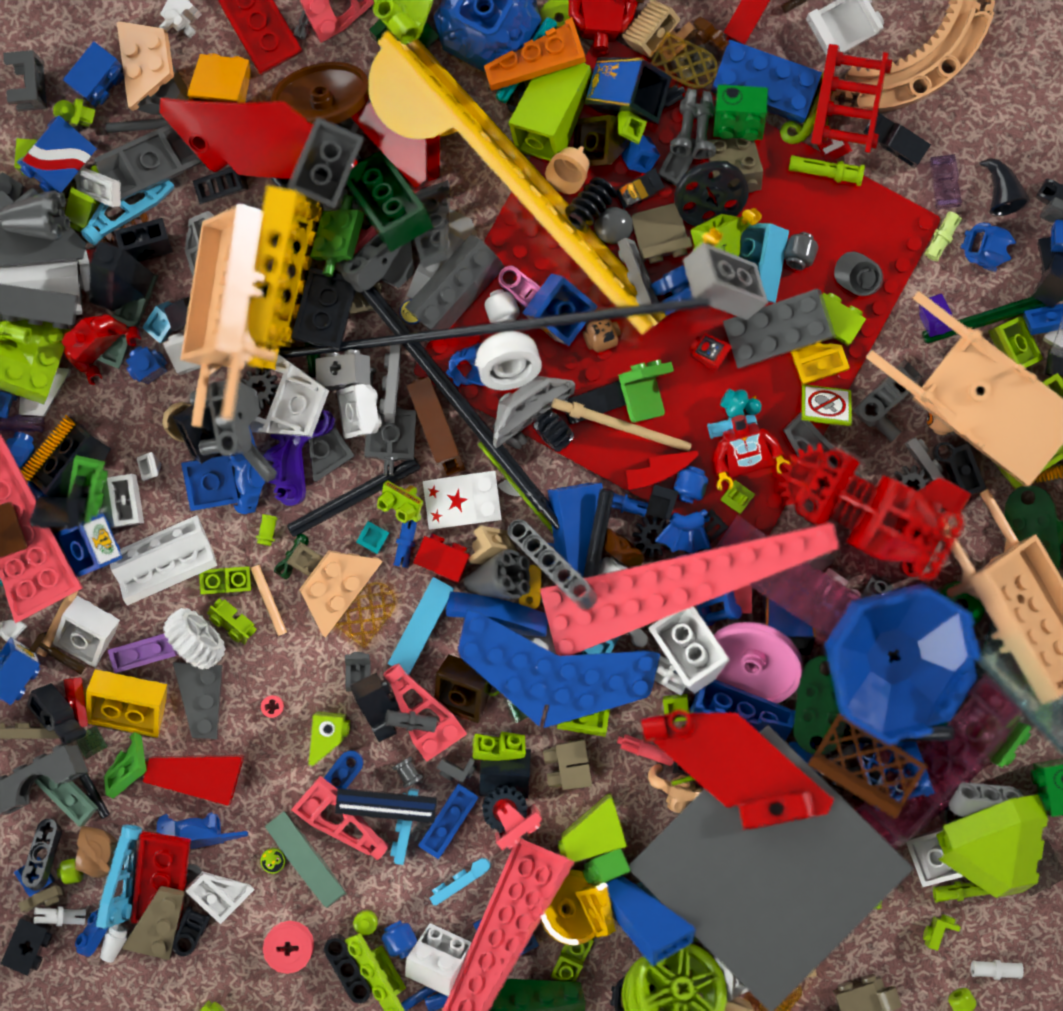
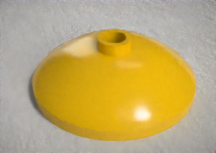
M570 870L540 920L549 936L565 945H580L596 936L576 895V892L580 889L592 886V884L587 883L581 871ZM563 905L566 907V913L562 911Z

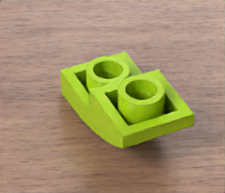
M250 567L209 569L200 573V595L251 591Z
M501 731L499 737L475 734L472 739L473 759L502 761L524 758L526 755L525 735Z
M594 938L580 945L564 944L550 977L559 981L575 982L594 942Z

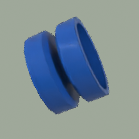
M684 265L664 274V278L650 285L655 296H662L671 291L672 296L662 302L694 299Z

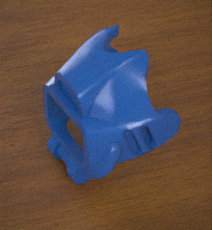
M981 222L976 224L970 231H965V239L960 248L964 249L965 257L968 261L976 263L984 269L996 272L997 266L1011 260L1006 247L1010 244H1016V241L1009 230L991 226L990 223ZM985 232L979 251L977 253L972 252V245L976 234Z
M482 343L475 344L469 348H463L450 358L449 369L446 371V374L453 379V383L456 386L460 384L486 386L481 381L478 367L475 364L477 351ZM463 360H467L472 367L466 377L456 367Z

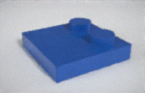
M214 456L203 464L196 460L181 463L190 511L238 502L239 494L235 483L234 468L228 463L230 456Z

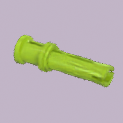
M791 155L788 171L834 178V181L838 183L847 181L861 186L865 165L854 166L845 164L844 161L830 163Z

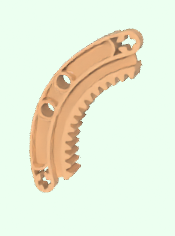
M949 0L948 4L950 6L946 10L947 14L943 18V22L938 27V30L928 42L923 44L920 50L917 49L913 55H907L904 60L900 58L896 65L892 62L891 73L885 74L879 113L896 110L921 101L952 80L969 62L987 34L994 15L995 0H985L989 4L984 7L983 11H980L981 4L977 0ZM942 64H949L952 67V73H945L942 70ZM852 66L847 71L844 80L877 85L880 70L869 69L867 71L866 68H860L857 71V68ZM920 83L924 87V93H917L913 88V84ZM837 89L831 96L830 101H834V104L839 105V101L835 100V98H838L840 94H843L846 100H852V95H858L855 99L854 107L873 110L875 95ZM844 102L843 106H851L852 103Z

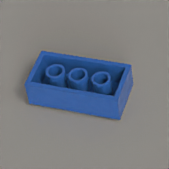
M729 39V45H727L711 92L717 94L718 85L767 87V112L803 124L822 72Z

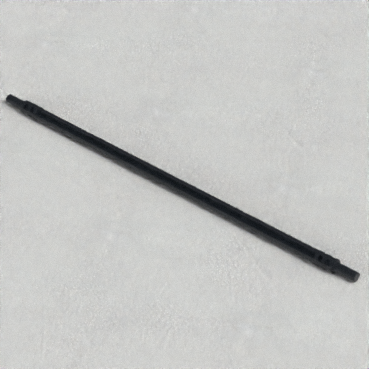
M271 178L278 188L289 190L287 189L289 181L286 182L283 178ZM320 221L316 222L314 232H317ZM374 286L360 292L394 335L412 333ZM421 343L403 344L538 512H542L557 530L559 523L555 512L549 506L550 502L503 444L498 448L494 447V433Z

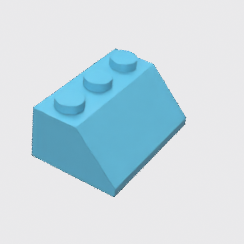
M771 223L750 224L742 233L739 257L757 265L768 303H776L789 230Z

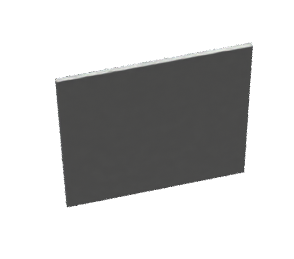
M767 725L760 734L834 799L828 814L743 830L739 807L726 808L704 789L628 867L668 909L695 928L694 935L769 1011H774L914 868ZM774 804L770 808V814L773 816H780L784 811V807L781 804Z

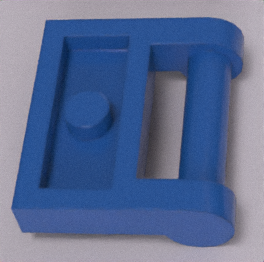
M734 591L696 605L697 611L707 627L714 625L717 621L728 618L734 620L742 616V609L736 603ZM724 603V610L712 613L709 609L711 605Z

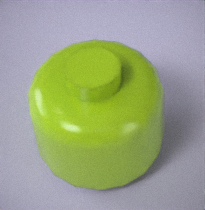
M76 858L61 861L57 869V877L61 878L62 882L66 885L79 883L83 880V872L75 869Z
M370 910L358 912L353 921L355 931L363 936L374 933L378 925L376 914Z
M967 988L956 989L948 998L953 1011H973L976 1007V1000Z

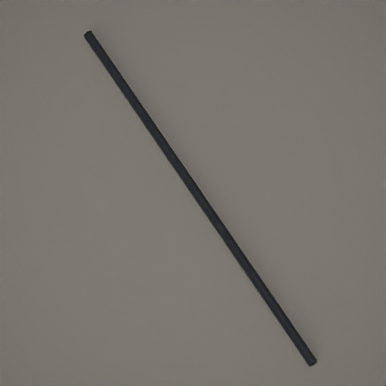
M710 297L343 341L340 351L318 345L279 349L278 354L283 358H293L346 350H359L711 307Z

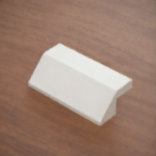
M78 260L0 267V284L78 295L76 315L82 314ZM0 315L1 322L4 321L2 320L3 315ZM18 317V321L28 320L27 318Z
M197 515L121 548L120 553L123 559L110 564L111 571L120 584L122 597L127 606L217 566L213 549Z

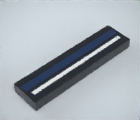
M337 788L335 814L434 823L437 797Z

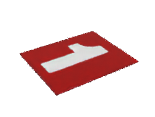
M828 139V141L823 140L822 145H817L826 162H832L852 152L850 145L846 141Z

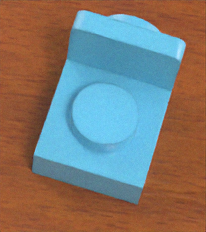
M169 301L155 306L142 327L159 343L165 342L172 331L164 308L173 304Z

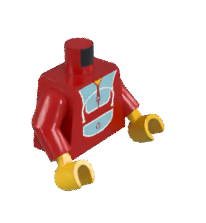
M737 415L731 419L733 429L724 431L723 439L717 445L714 453L716 474L720 477L717 482V489L722 491L721 481H727L730 490L733 487V481L730 477L775 465L774 461L778 463L777 472L779 474L782 473L779 469L781 464H790L789 461L784 460L785 454L778 440L766 429H759L756 423L747 425L745 415Z

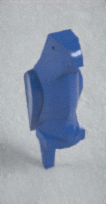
M250 428V434H251L252 443H253V445L256 447L255 442H254V438H253V435H252V432H251V428ZM243 454L231 455L228 463L235 467V483L241 493L237 505L233 506L240 514L253 513L256 511L265 481Z
M212 812L203 819L188 818L180 821H174L165 814L157 822V833L190 838V849L225 843L224 841L248 836L247 831L221 834L219 816Z

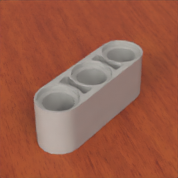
M961 783L949 801V808L953 813L967 817L1007 800L1024 796L1014 787Z

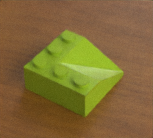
M28 320L10 321L13 325L30 328L32 334L27 344L11 339L6 341L0 339V390L44 405L65 348L62 344V339L71 330L52 327L53 323L43 321V325L28 324Z

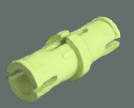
M949 211L939 229L935 230L934 238L924 253L929 259L938 262L947 244L952 242V235L962 220L958 214Z

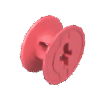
M290 920L280 922L274 926L266 936L263 944V954L268 965L277 972L286 974L298 972L304 968L314 950L313 935L309 929L300 922ZM287 941L291 942V946H299L294 947L291 952H287V948H279L285 946Z

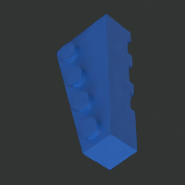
M716 679L695 693L690 713H738L759 733L768 725L784 741H786L793 728L795 716L794 710Z

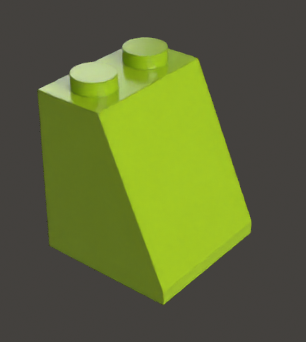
M611 793L602 797L561 833L562 840L558 841L561 856L576 862L626 847Z

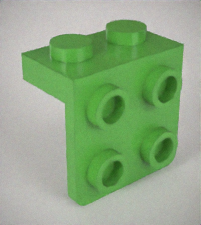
M661 360L648 362L646 365L645 363L631 366L632 371L618 375L627 412L632 422L664 415L665 411L656 377L674 372L672 362L661 364Z
M76 455L68 497L75 477L86 476L87 485H90L91 488L85 522L90 523L92 517L98 516L99 508L103 504L104 493H102V489L108 477V471L104 470L106 461Z

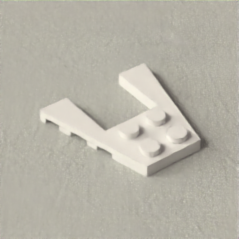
M278 354L276 370L274 371L282 373L283 376L266 420L256 417L250 424L251 432L312 437L329 390Z

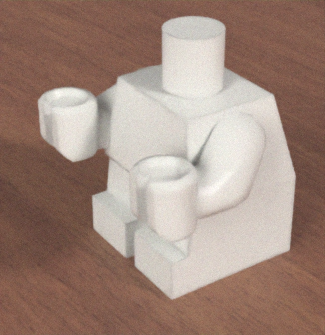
M167 0L160 13L166 20L159 27L167 32L172 27L177 31L184 29L183 32L191 38L196 31L189 25L190 21L194 18L198 19L202 14L188 0Z

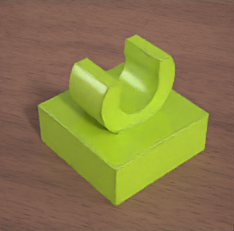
M734 480L733 487L730 490L728 488L720 500L741 514L755 494Z

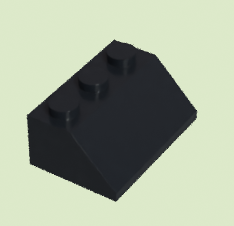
M71 416L69 418L73 420L75 426H72L73 429L67 432L68 435L62 438L63 441L57 444L58 447L52 450L53 453L47 456L48 459H45L38 472H35L33 478H30L49 497H68L76 455L104 461L111 450L100 438Z

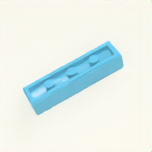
M435 577L432 578L388 662L390 666L400 664L403 670L410 675L448 602L450 591H454V587Z

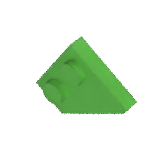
M135 732L129 737L132 740V744L126 753L120 751L115 762L104 775L106 795L113 799L146 772L142 736Z

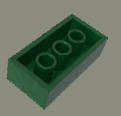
M381 150L356 164L350 170L345 186L390 252L433 228L425 207L394 164Z

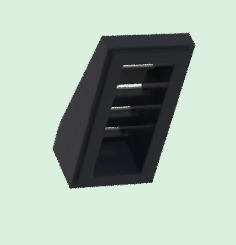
M232 167L192 181L199 204L249 190L245 175H238ZM232 174H234L237 186L234 185ZM223 177H226L229 189L225 190ZM213 180H216L217 186L219 189L218 193H216ZM207 182L210 192L209 196H206L203 183Z

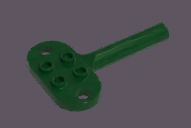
M1038 486L1017 488L1009 495L1005 503V518L1019 542L1037 535L1058 571L1061 566L1063 521L1057 517L1054 500L1046 490ZM1028 490L1035 494V501L1030 505L1025 504L1022 500V495Z
M827 655L816 656L803 666L797 692L793 723L794 737L798 745L804 751L815 754L817 749L810 746V739L816 735L824 739L840 713L831 673L823 675L819 671L820 664L828 661ZM842 720L836 728L839 739L843 737L846 724ZM948 722L941 723V724H937V725H933V726H943V725H947ZM834 733L829 741L835 740ZM837 744L826 745L821 754L825 755L834 751L837 748Z

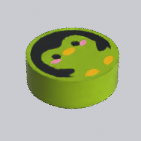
M270 848L262 854L260 863L266 872L274 874L283 869L286 857L280 849Z

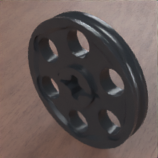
M709 161L693 167L683 175L675 188L674 202L681 218L688 224L697 227L720 214L736 217L746 205L749 187L742 171L735 165L725 161ZM712 171H721L716 178L708 177ZM731 180H740L738 185L734 187L728 186ZM689 183H698L696 188L692 190L686 189ZM706 187H709L711 193L713 192L716 203L714 202L712 196L710 197L708 195L709 193ZM727 201H737L735 205L731 207H725V203ZM687 203H695V206L692 209H683V207ZM706 212H715L712 217L707 219L703 218V215Z

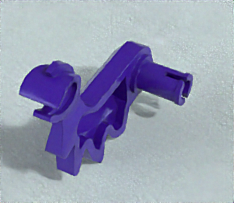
M328 410L321 411L325 418L324 420L318 419L312 437L281 434L270 435L272 438L279 440L280 443L268 449L263 455L267 461L274 462L272 467L277 472L276 478L267 483L276 485L274 494L277 493L278 495L275 498L285 505H299L306 496L302 447L312 438L323 436L333 429L335 418Z

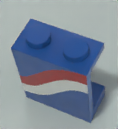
M56 116L48 123L47 130L28 153L17 161L21 166L20 170L29 178L34 177L38 180L40 188L45 192H62L97 149L63 118Z

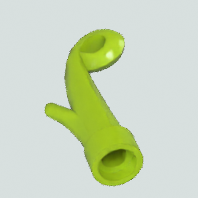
M824 72L821 74L815 97L803 126L801 127L794 121H787L781 126L780 136L786 143L798 144L804 141L813 131ZM794 128L797 135L790 136L787 133V129Z

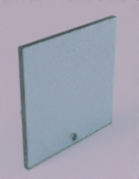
M991 619L978 663L1063 755V696L1041 704L1011 652H1000L999 648L1004 646V643L1001 639L993 640L991 635L997 632L998 629Z

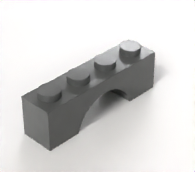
M57 745L52 748L53 752L49 755H39L32 759V764L28 766L22 765L13 769V774L10 776H1L0 815H9L28 805L30 789L34 781L41 775H45L56 784L69 783L88 773L78 745Z

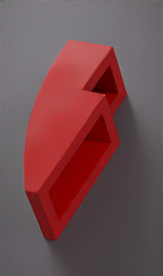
M698 450L649 457L648 468L625 471L628 491L657 484L675 475L699 455Z

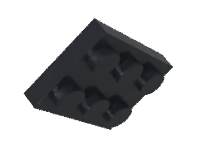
M310 267L291 338L340 351L356 291L350 283L343 279L342 274L333 273V277H328L322 274L324 270Z

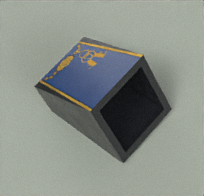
M598 57L584 104L599 113L618 116L620 111H630L649 123L659 124L672 77L643 58Z
M770 579L763 581L761 588V624L771 627L788 637L797 647L800 655L811 654L816 637L813 583L803 579L792 581Z

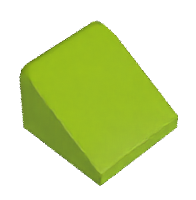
M620 111L618 114L619 134L635 144H639L647 121L630 111Z

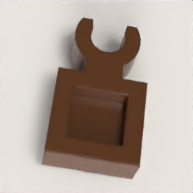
M702 17L697 18L693 22L698 30L696 36L703 44L709 43L720 50L729 45V42L722 37L724 35L723 32L719 29L716 30L712 23Z

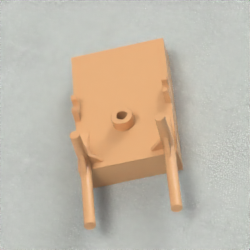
M239 205L202 221L180 359L181 361L201 365L192 418V426L202 427L210 374L222 366L230 367L222 418L232 420L240 370H243L244 363L252 357L274 361L276 358V352L256 347L246 332L249 296L260 297L262 291L254 288L253 283L254 281L263 282L264 276L253 271L262 212Z
M918 291L912 299L961 336L922 387H919L873 350L866 358L915 395L912 400L1025 487L1030 486L1063 444V399L1040 382L1037 376L1025 370L1024 366L1015 363L981 337L979 330L974 331L970 327H965ZM977 387L983 388L984 393L982 396L977 395Z
M985 489L979 494L1006 538L1004 553L990 559V563L976 572L956 539L951 550L963 569L960 584L947 590V595L954 597L966 592L981 600L998 629L997 632L991 635L993 640L1001 639L1004 643V646L999 648L1000 652H1011L1039 701L1041 704L1063 696V579L1037 535L1019 542L989 489ZM949 525L946 527L945 531H941L942 534L947 535L948 537H950V534H946V531L950 527Z

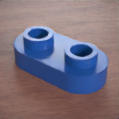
M354 750L344 752L325 775L324 779L332 784V779L337 777L340 779L341 784L334 787L347 789L361 771L364 764L363 757ZM347 759H355L356 765L354 767H349L347 765Z
M99 909L91 913L87 926L76 938L75 947L80 955L90 957L95 952L108 929L96 927Z

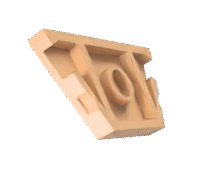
M117 22L128 108L134 111L139 108L138 103L147 95L153 96L160 86L166 84L174 77L168 32L163 28Z
M328 550L301 586L299 591L324 637H327L380 566L382 561L379 558Z

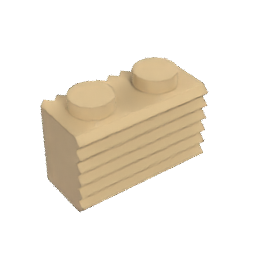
M650 0V3H647V6L643 8L635 22H632V25L623 34V38L634 51L651 58L681 19L671 7L656 0Z

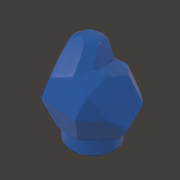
M15 432L13 438L6 440V444L18 467L21 469L25 464H28L31 457L33 458L35 447L32 444V436L22 432Z

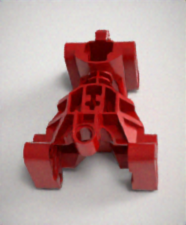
M821 443L817 444L816 450H813L811 445H807V453L798 449L799 458L791 455L790 459L793 464L785 463L783 465L788 470V473H780V476L785 478L786 482L780 483L779 486L786 488V491L780 494L781 497L788 496L789 498L785 502V506L793 504L795 513L815 526L827 524L829 519H832L852 531L846 540L848 544L875 559L900 561V571L905 576L922 579L935 577L963 528L964 519L961 512L971 494L941 477L936 478L917 492L882 475L877 486L855 475L860 465L857 459L837 449L823 454L824 451L822 450ZM829 456H832L835 459V468L829 466ZM816 480H822L821 485L824 486L822 489H818L819 484L816 482ZM806 499L812 504V509L809 513L803 508ZM954 517L953 522L956 525L947 529L946 534H950V537L942 534L941 531H945L948 526L947 518ZM900 528H903L902 534L898 533ZM942 539L944 548L940 552H935L939 541ZM931 556L937 558V561L935 559L930 560ZM907 562H913L912 570L910 572H908L909 567L906 565ZM928 564V567L931 568V571L924 572L922 574V572Z

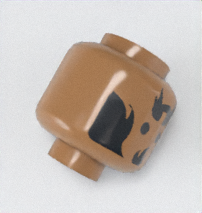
M610 319L591 321L586 324V330L583 331V336L589 350L593 349L598 353L617 346L618 336L621 335L617 322L612 323Z

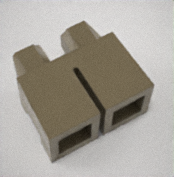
M584 738L557 743L556 747L543 750L545 764L558 762L560 770L546 773L548 787H562L563 790L592 786Z

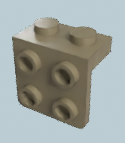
M740 138L707 140L716 147V154L708 158L709 161H725L735 165L742 171L749 187V193L761 190L763 168L755 141ZM712 171V178H716L721 171ZM731 180L728 186L734 187L738 185L740 180Z
M675 203L632 215L633 228L643 262L649 261V264L663 261V257L673 255V258L688 254L687 251L691 249L692 243L690 236L687 237L683 220L678 213Z

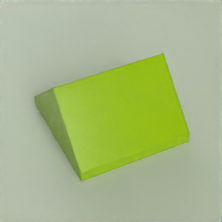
M1023 315L988 331L995 347L1015 363L1027 368L1043 360L1039 348L1028 330Z

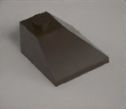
M605 115L581 118L576 123L573 148L584 147L583 153L589 160V167L611 165L629 146L630 140L619 134L617 116Z

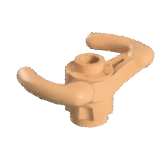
M659 763L655 764L648 772V780L651 786L662 789L667 793V807L673 812L681 813L704 789L695 788L696 786L692 781L672 786L670 781L657 776L663 770V767ZM681 775V776H678V777H676V778H673L672 781L677 780V779H681V778H684V777H687V776Z

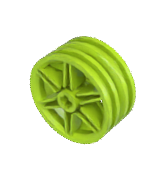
M691 943L653 966L645 956L634 962L623 982L622 1001L625 1011H724L727 1002V986L723 972L716 960L707 951ZM663 965H667L668 968H669V971H668L667 969H665V968L663 967ZM689 969L693 973L691 978H687L689 976ZM650 984L654 986L653 993L649 991L648 987ZM697 993H701L703 995V999Z

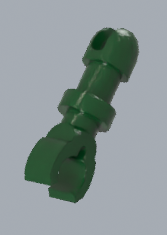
M304 534L296 537L290 551L287 550L285 553L287 555L286 558L274 568V573L281 575L285 580L291 576L293 567L287 563L288 559L300 542L306 546L309 543V538Z

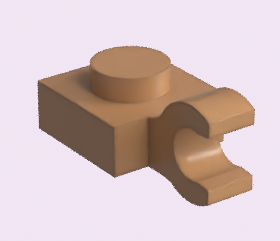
M688 22L678 33L672 30L657 49L669 64L673 59L680 57L689 49L686 42L696 37L695 27Z

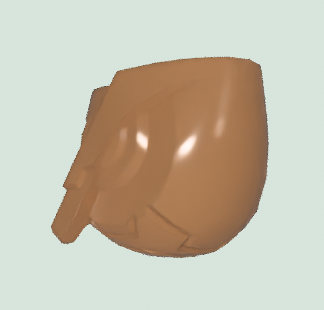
M82 826L77 841L79 849L75 869L94 878L107 876L117 848V839L107 831Z

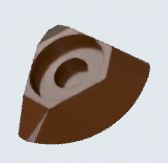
M607 528L604 549L629 567L642 564L644 561L642 552L635 549L624 536Z

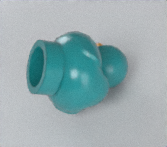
M729 388L720 402V406L725 408L726 414L730 418L744 415V408L750 415H756L762 409L761 402L756 399V396L748 399V393L742 389L734 391Z

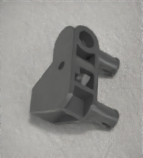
M377 234L353 256L352 260L337 262L334 272L342 274L343 279L350 283L353 289L358 292L370 289L379 280L400 288L414 274L411 241L390 252Z
M904 359L896 369L919 387H922V376ZM887 375L853 411L862 422L866 423L870 428L876 427L889 442H892L902 431L886 417L888 415L887 412L910 392L906 388L900 392L893 385L896 381ZM866 405H873L875 407L874 416L866 415Z
M228 379L213 382L209 385L205 404H210L216 438L200 441L199 450L203 456L215 453L231 456L250 451L252 439L249 425L261 413L256 390L238 380L233 418L228 420L223 419L222 415H218L219 411L223 414ZM197 391L190 393V401L193 406H195Z

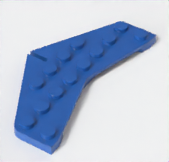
M468 609L466 610L458 644V652L461 658L538 726H540L544 705H548L544 728L647 698L652 691L660 659L659 652L650 650L556 655L484 614Z

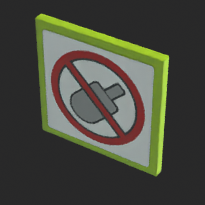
M802 385V420L851 426V390Z

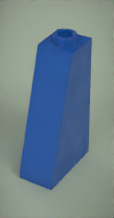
M597 482L547 490L549 506L555 512L559 523L557 530L552 525L555 551L582 578L599 491L603 488L602 483Z
M621 875L616 879L605 882L613 917L652 966L693 943L695 928L627 878Z

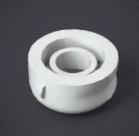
M504 331L487 338L479 347L475 359L481 381L487 387L495 390H511L524 386L531 382L541 370V360L536 344L531 337L518 331Z

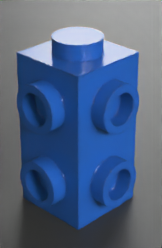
M140 346L129 353L130 358L126 360L129 365L126 369L134 380L147 385L168 371L165 367L168 362L162 353L156 349L152 350L147 346L144 348Z

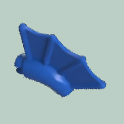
M702 509L700 512L695 511L686 516L676 512L673 513L670 518V524L660 533L655 542L666 544L671 549V552L684 550L693 554L700 549H711V544L704 528V523L710 521L708 512Z

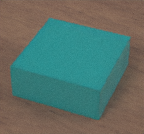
M367 521L356 543L378 554L389 532Z

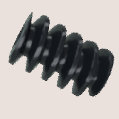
M599 177L592 178L583 191L579 192L578 196L565 209L570 223L581 232H587L588 225L594 224L593 218L598 219L600 212L606 210V205L612 204L611 197L617 198L616 190L608 181Z

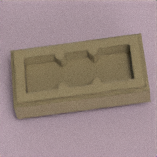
M300 542L287 563L309 577L324 556Z

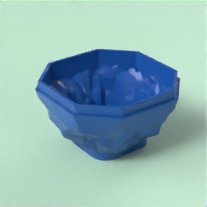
M442 0L433 17L442 49L485 72L484 65L510 51L515 52L523 48V44L533 38L542 21L536 0ZM482 8H489L487 12H481Z

